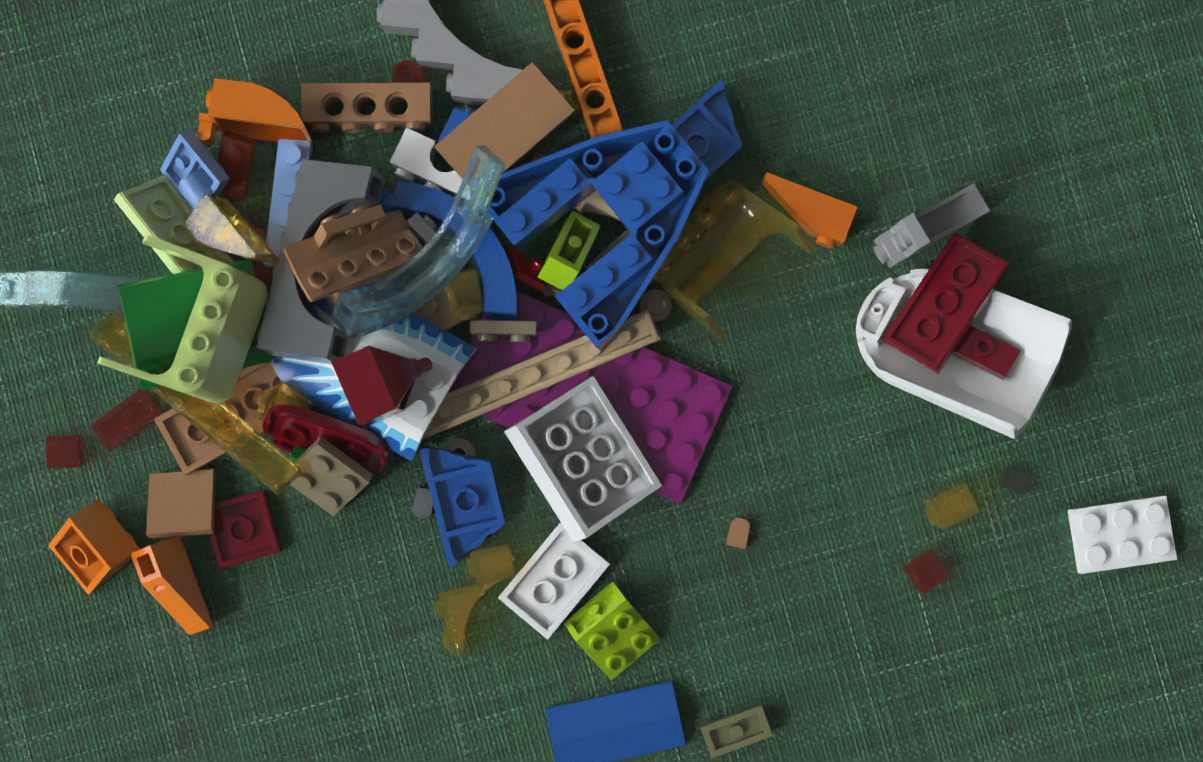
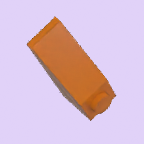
M766 173L762 185L810 236L817 238V244L834 249V246L840 247L844 243L857 206Z

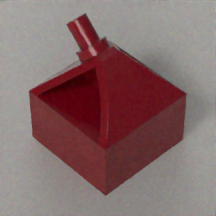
M366 346L331 362L357 424L365 427L403 412L416 378L420 377L422 372L432 368V362L428 357L419 360L415 358L409 359L372 346Z

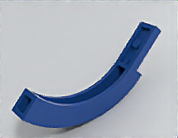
M397 181L396 193L388 189L382 190L379 205H381L385 214L400 210L405 217H412L416 212L422 218L427 215L437 226L449 232L465 246L474 258L482 275L484 314L486 319L519 321L518 294L511 265L502 245L485 221L461 201L431 187Z

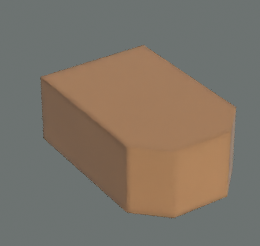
M736 517L730 521L726 545L746 549L750 524L746 519Z

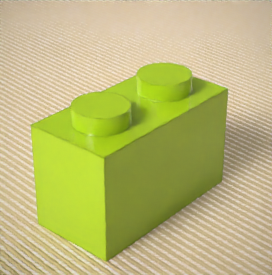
M572 211L560 230L538 278L561 290L571 284L582 267L600 225Z

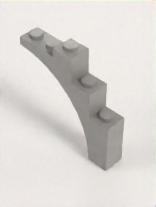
M383 0V3H378L377 22L381 23L385 33L418 36V38H413L411 55L413 58H416L419 68L453 71V74L448 73L446 92L451 93L454 103L483 105L522 71L521 69L506 67L484 58L461 43L444 26L430 5L429 0Z

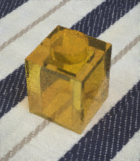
M958 482L924 499L928 506L924 508L929 522L933 526L937 524L940 529H947L980 512L966 483Z

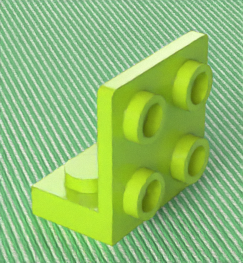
M613 581L564 622V625L577 644L611 680L660 640V637L630 604Z

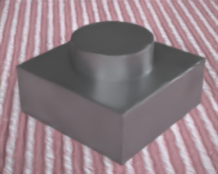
M416 212L407 220L409 228L427 247L433 246L438 241L439 235L436 231L439 228L430 217L425 215L422 218Z

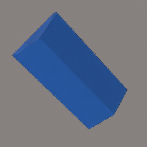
M672 681L545 709L556 762H612L686 745Z

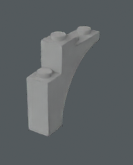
M973 183L939 203L901 219L890 230L874 239L876 244L873 247L874 252L882 264L887 263L889 268L977 220L990 210Z

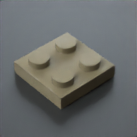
M320 436L285 471L282 479L334 516L369 484L373 474Z

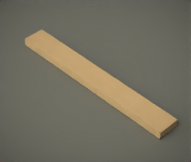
M649 310L627 318L622 327L601 350L596 348L586 335L448 393L422 440L660 341V336Z

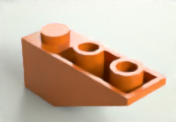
M180 536L149 545L130 554L141 584L189 635L214 627Z

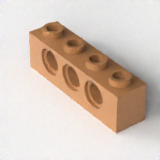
M301 83V120L305 127L310 128V131L314 133H328L330 128H342V131L347 133H358L362 131V128H374L375 132L381 133L393 132V128H409L415 132H424L425 127H433V88L430 83ZM336 102L343 103L344 107L339 115H329V108L332 104ZM367 102L376 104L372 114H360L363 104ZM398 102L408 104L406 112L402 115H394L392 113L393 106Z

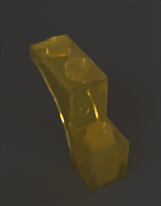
M510 543L471 551V558L466 559V566L469 578H475L476 583L443 590L438 593L439 599L435 600V608L438 618H444L446 631H442L443 645L445 651L451 650L452 657L467 653V624L472 609L481 595L494 584L516 575Z

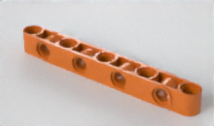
M543 0L590 139L623 131L579 0ZM573 36L580 37L584 41L579 48H570L566 42ZM597 95L603 98L604 104L595 109L589 107L586 103L588 98Z

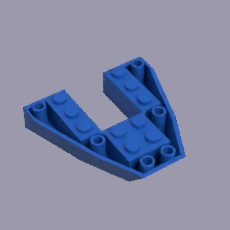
M665 120L597 136L499 174L474 196L512 244L521 251L594 190L597 191L631 235L555 297L595 347L601 350L622 327L679 238L709 169L672 124Z

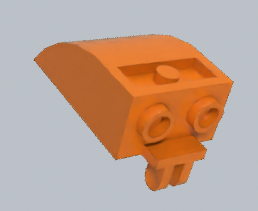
M214 78L213 89L209 88L206 95V106L209 108L208 114L199 113L198 118L200 121L198 138L205 146H211L214 143L216 131H218L221 136L278 143V139L310 141L313 145L312 147L315 148L298 113L281 96L255 83Z

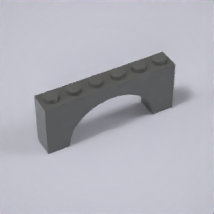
M302 159L300 169L295 176L296 186L292 201L288 205V219L285 231L280 238L281 248L277 263L273 268V281L265 304L262 326L257 333L258 343L256 348L272 356L331 364L332 361L344 357L349 334L335 326L326 324L319 316L313 302L308 300L298 283L283 249L286 245L314 237L321 225V221L329 216L337 214L339 217L349 215L351 211L360 206L367 205L369 208L378 206L385 177L373 167Z

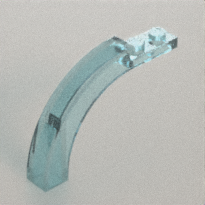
M487 145L475 147L446 219L420 252L402 267L383 279L355 290L340 292L331 319L348 339L378 331L411 314L441 291L471 258L493 220V217L487 210L506 166Z
M54 271L0 273V306L67 307L123 312L118 285L146 279Z

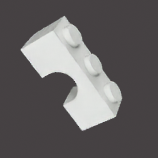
M406 128L390 160L391 165L396 169L395 174L410 182L416 178L425 182L424 186L441 192L444 191L454 196L455 199L461 201L469 208L471 205L480 208L481 204L475 198V193L454 170L451 172H440L433 167V158L437 152L434 147L437 145L436 141Z

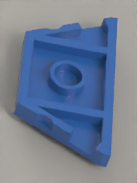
M721 80L672 124L709 169L705 181L742 148L740 137L734 124L732 110L729 107L725 94L724 83Z
M425 445L419 446L448 566L453 567L471 549L474 550L489 534L495 533L505 524L489 459Z

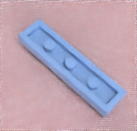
M278 139L264 265L266 267H274L277 263L281 248L280 238L285 231L288 219V205L292 201L296 186L295 176L300 169L302 159L311 160L313 145L310 141Z

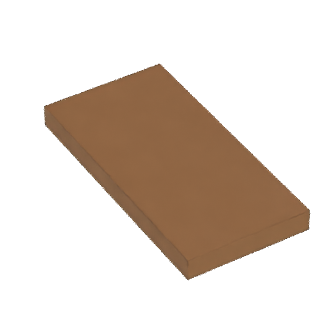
M532 62L434 147L476 194L499 174L511 169L571 117L575 110Z

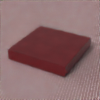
M266 489L215 503L214 534H209L218 570L283 551Z

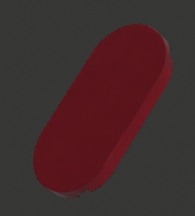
M287 404L274 406L268 410L262 423L265 435L268 436L270 434L274 438L272 443L288 453L292 452L294 446L308 449L322 436L370 473H382L390 459L388 446L374 433L299 406Z

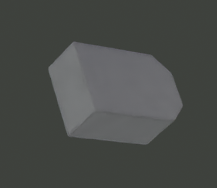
M417 487L412 512L416 517L426 519L432 515L434 508L430 490Z

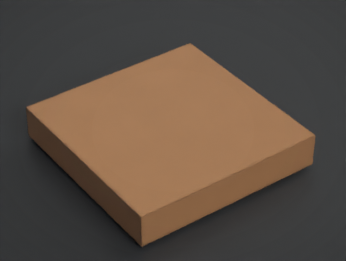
M214 469L196 470L187 475H184L183 472L149 475L146 535L149 538L214 534L216 472Z

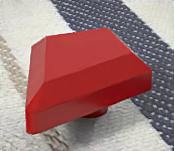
M508 244L504 251L511 265L515 280L534 291L543 292L547 282L538 278L544 262L539 258H534L531 261Z

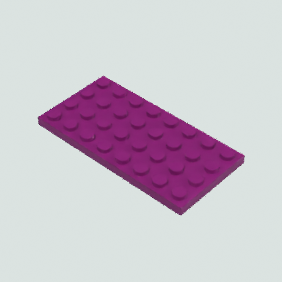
M517 291L519 321H536L537 337H530L529 343L510 342V337H497V342H478V336H474L470 345L477 348V350L461 370L448 393L586 336V334L570 314ZM483 314V317H482V319H481V321H506V320H488V319H486L485 314ZM643 347L481 415L511 428L532 413L594 376L662 486L655 490L654 493L681 504L732 386Z

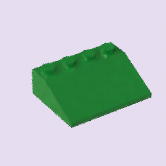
M251 259L226 263L255 277ZM203 268L118 285L135 369L154 375L163 374L170 369L203 283ZM263 312L242 368L272 362L270 354L256 348L258 343L257 333L262 326L264 318ZM137 377L141 390L161 386Z

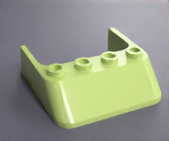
M145 234L142 244L199 264L204 272L203 283L175 359L170 369L159 375L149 374L103 357H99L97 363L210 403H223L234 392L267 301V287L261 280L233 266Z

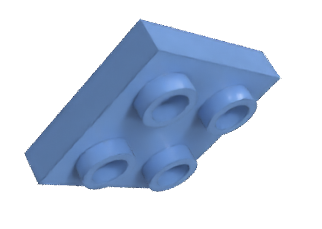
M190 129L179 133L160 168L161 172L168 178L199 218L209 214L230 179L223 167L215 161L206 150L204 144L197 139Z

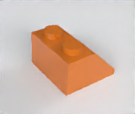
M100 499L69 517L48 545L88 595L128 564L132 559L131 553L140 550L133 536L123 529L116 520L114 513L105 507Z

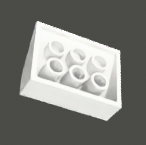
M594 376L504 431L573 542L589 537L662 486Z

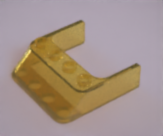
M728 180L718 184L690 211L679 238L652 280L681 309L719 340L723 341L727 336L711 316L699 307L703 298L769 235L775 233L783 234L811 254L816 248L797 223L737 182Z

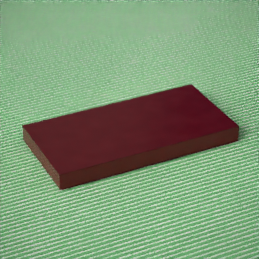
M954 232L882 340L936 374H939L1010 268V263Z

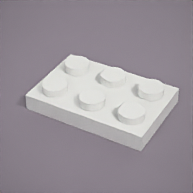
M1162 495L1068 509L1077 572L1079 574L1177 560L1167 496Z
M560 522L498 599L548 640L610 563L582 540L573 542Z

